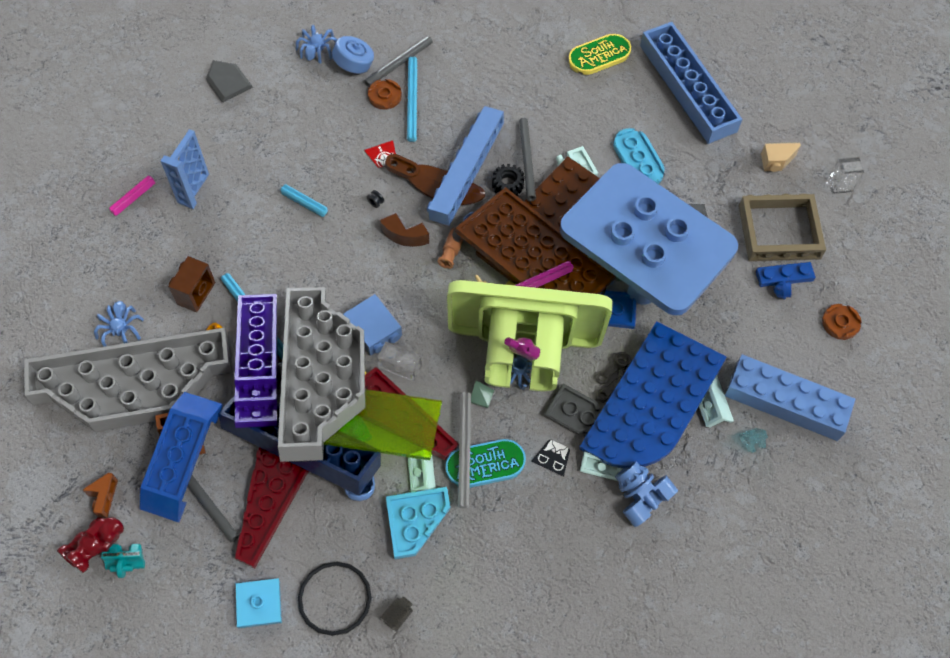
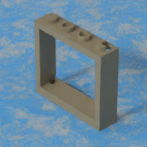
M766 194L763 196L747 195L742 197L739 211L748 261L815 260L822 258L826 251L814 194ZM806 207L814 244L757 246L751 209Z

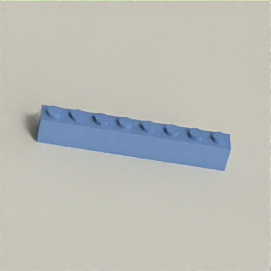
M484 106L482 111L477 114L476 122L471 125L468 137L464 138L463 146L461 149H458L454 162L450 163L447 175L443 176L441 186L436 189L433 200L428 203L427 212L429 213V220L450 226L504 124V111Z

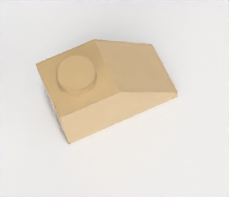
M800 143L765 144L761 153L764 171H782L797 155L801 146Z

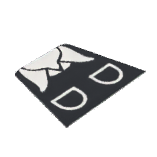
M548 440L531 462L564 477L570 449L553 440Z

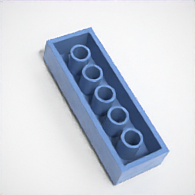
M743 354L735 366L725 393V397L835 441H838L845 434L856 400Z

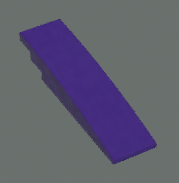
M277 294L238 295L234 378L235 428L277 426Z

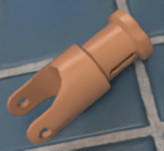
M454 227L450 230L443 246L442 256L437 261L443 268L451 269L453 267V260L458 255L464 240L460 238V241L457 242L453 239Z

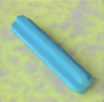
M287 184L281 187V194L321 217L327 214L326 206Z

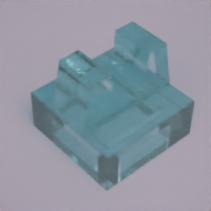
M755 428L739 435L741 442L745 444L751 453L756 452V443H758L760 448L766 447V439L768 438L766 430Z

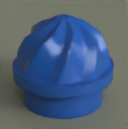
M786 281L777 283L774 287L776 296L782 299L791 297V283H786Z

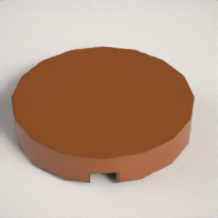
M377 80L368 88V99L378 109L387 110L394 108L401 101L402 92L400 85L393 80Z
M831 305L822 317V325L825 331L836 339H851L861 328L862 322L859 313L848 305Z

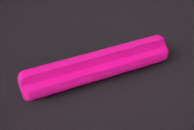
M151 176L145 177L110 206V212L117 216L155 184L154 179Z

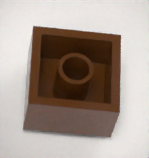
M188 256L180 264L179 271L175 277L171 278L168 287L177 305L197 313L216 282L207 263Z

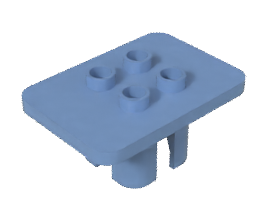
M626 163L613 165L563 216L560 225V233L566 241L629 285L627 294L630 295L631 299H636L637 304L646 305L652 302L670 315L686 313L730 263L738 250L737 239L731 233Z

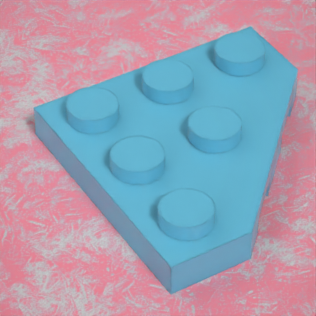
M447 487L386 496L394 559L416 556L450 510Z

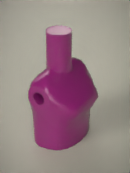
M507 337L504 341L505 345L509 346L513 353L526 359L536 360L540 356V348L534 345L531 339L518 338L514 340Z

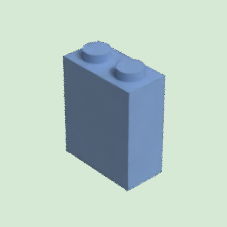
M376 294L343 314L350 319V323L364 330L365 349L370 356L381 352L385 346L397 342L402 336L401 326Z

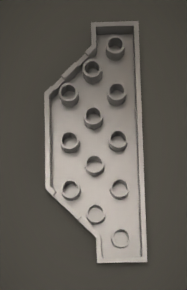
M325 287L287 288L278 436L280 462L323 460V443L365 408L364 330L359 326H354L350 323V319L340 312H335L331 309L330 305L326 303Z
M224 327L25 359V397L32 405L54 402L95 432L155 422V416L169 413L170 408L184 392L197 395L213 375L233 372L229 337Z

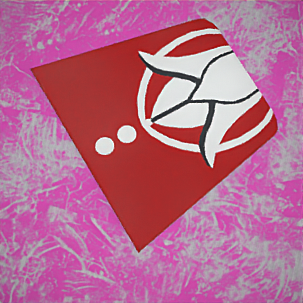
M393 140L364 150L378 168L385 166V160L388 155L396 154Z

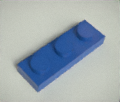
M811 262L758 267L755 271L760 287L776 286L777 283L782 281L791 284L812 282L816 278Z

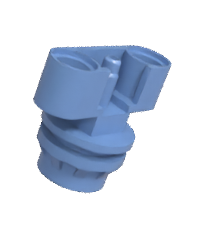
M634 461L631 467L623 468L615 478L619 482L620 491H626L623 496L625 498L631 496L634 498V501L623 510V513L631 524L637 527L651 516L650 512L656 510L662 501H668L678 492V489L667 475L652 484L651 481L654 475L652 473L648 474L649 470L646 467L640 466L637 461Z

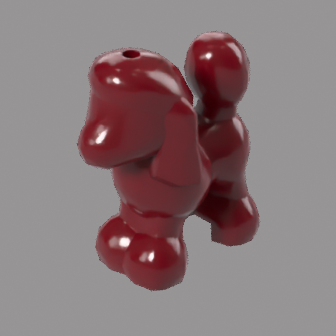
M114 517L96 518L90 523L89 529L78 533L68 545L59 547L57 552L72 567H76L84 573L89 568V560L99 555L100 552H107L118 540L120 534L123 533L124 526L120 520Z

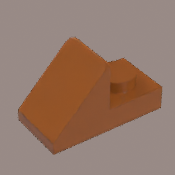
M107 473L83 489L87 496L97 498L93 501L92 510L98 518H108L118 482L113 473Z

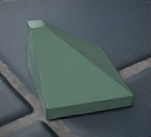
M475 381L471 403L488 408L494 390L479 381Z

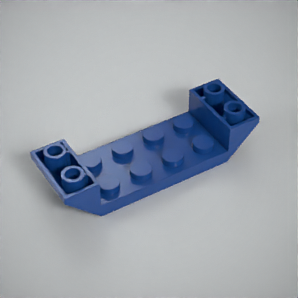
M184 392L170 408L140 487V510L180 522L187 504L182 499L211 422L217 423L218 413L221 411L223 404Z

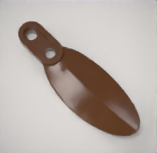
M390 154L385 160V167L389 172L407 179L417 190L432 199L436 189L441 186L443 176L448 173V171L434 166L418 165L414 161L398 154ZM472 183L461 205H470L481 201L485 197V190Z

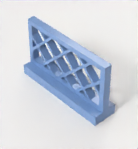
M189 129L171 157L164 155L161 159V164L177 203L194 209L197 204L195 195L209 176V172L196 134L193 130Z

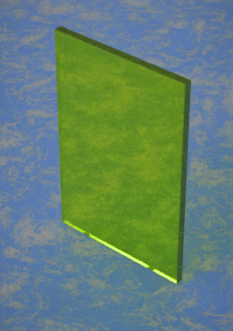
M365 389V408L323 444L430 460L442 401Z

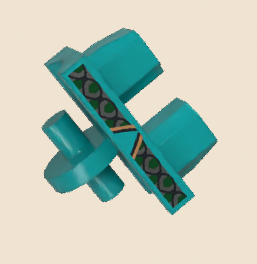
M113 544L107 552H102L101 559L105 563V569L110 570V572H117L118 578H124L127 571L144 569L146 564L141 544H131L129 551H123L120 545Z

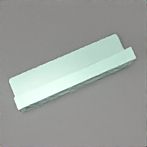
M716 376L699 405L705 425L709 428L723 421L730 423L734 421L719 378Z

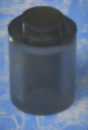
M396 597L381 615L380 619L390 629L397 632L413 612L411 608L412 603L405 597L401 599Z

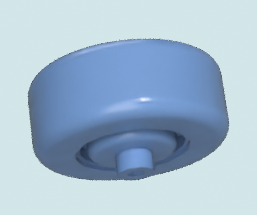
M343 36L336 41L332 57L335 63L342 69L351 73L361 74L370 69L374 60V52L361 39Z

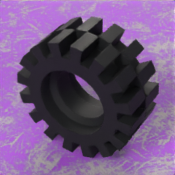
M504 164L501 165V168L498 166L496 171L494 170L492 177L494 192L499 193L506 187L516 196H518V193L521 194L525 180L523 171L521 172L519 167L516 169L514 164L513 167H510V164H507V167ZM512 178L515 180V183L504 184L501 180Z

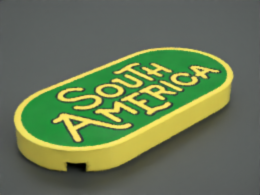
M618 34L600 37L573 48L569 54V66L573 71L577 73L582 72L584 75L596 73L626 61L631 52V44L627 38Z

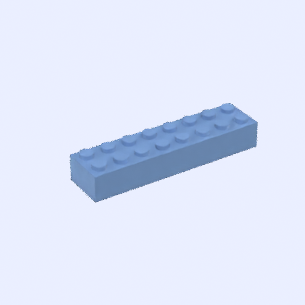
M673 22L643 32L640 47L706 142L709 144L737 133L742 118Z

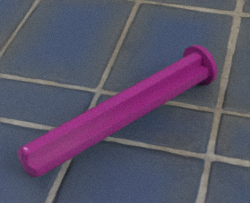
M567 261L514 286L537 288L572 272L574 267L570 261Z

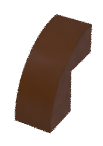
M397 213L380 220V228L383 234L397 244L409 247L429 244V232L423 222L405 229Z

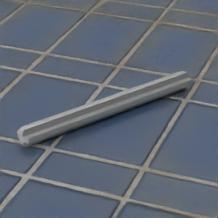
M462 392L460 394L458 507L464 509L469 508L471 393Z

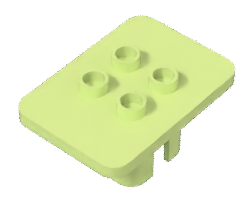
M457 280L449 283L448 329L456 334L478 336L480 339L488 341L485 382L492 386L510 388L514 353L509 349V346L505 345V339L507 337L514 340L518 338L531 339L533 344L540 348V356L536 360H532L530 390L552 391L556 389L560 375L562 349L570 346L595 348L602 345L611 318L613 301L611 298L600 294Z

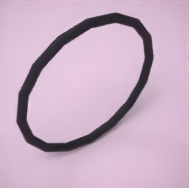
M341 562L322 564L311 571L301 584L298 595L299 612L305 623L318 633L331 636L348 633L359 626L369 612L372 599L370 584L363 573L351 564ZM333 566L349 568L358 574L365 584L367 592L365 611L358 621L348 628L338 631L323 630L311 623L303 610L302 602L305 586L311 577L322 569Z

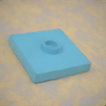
M279 578L236 583L238 628L282 623Z

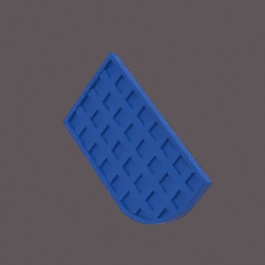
M656 321L579 449L594 455L607 465L618 468L631 467L634 461H637L640 466L645 467L662 460L676 447L727 357Z

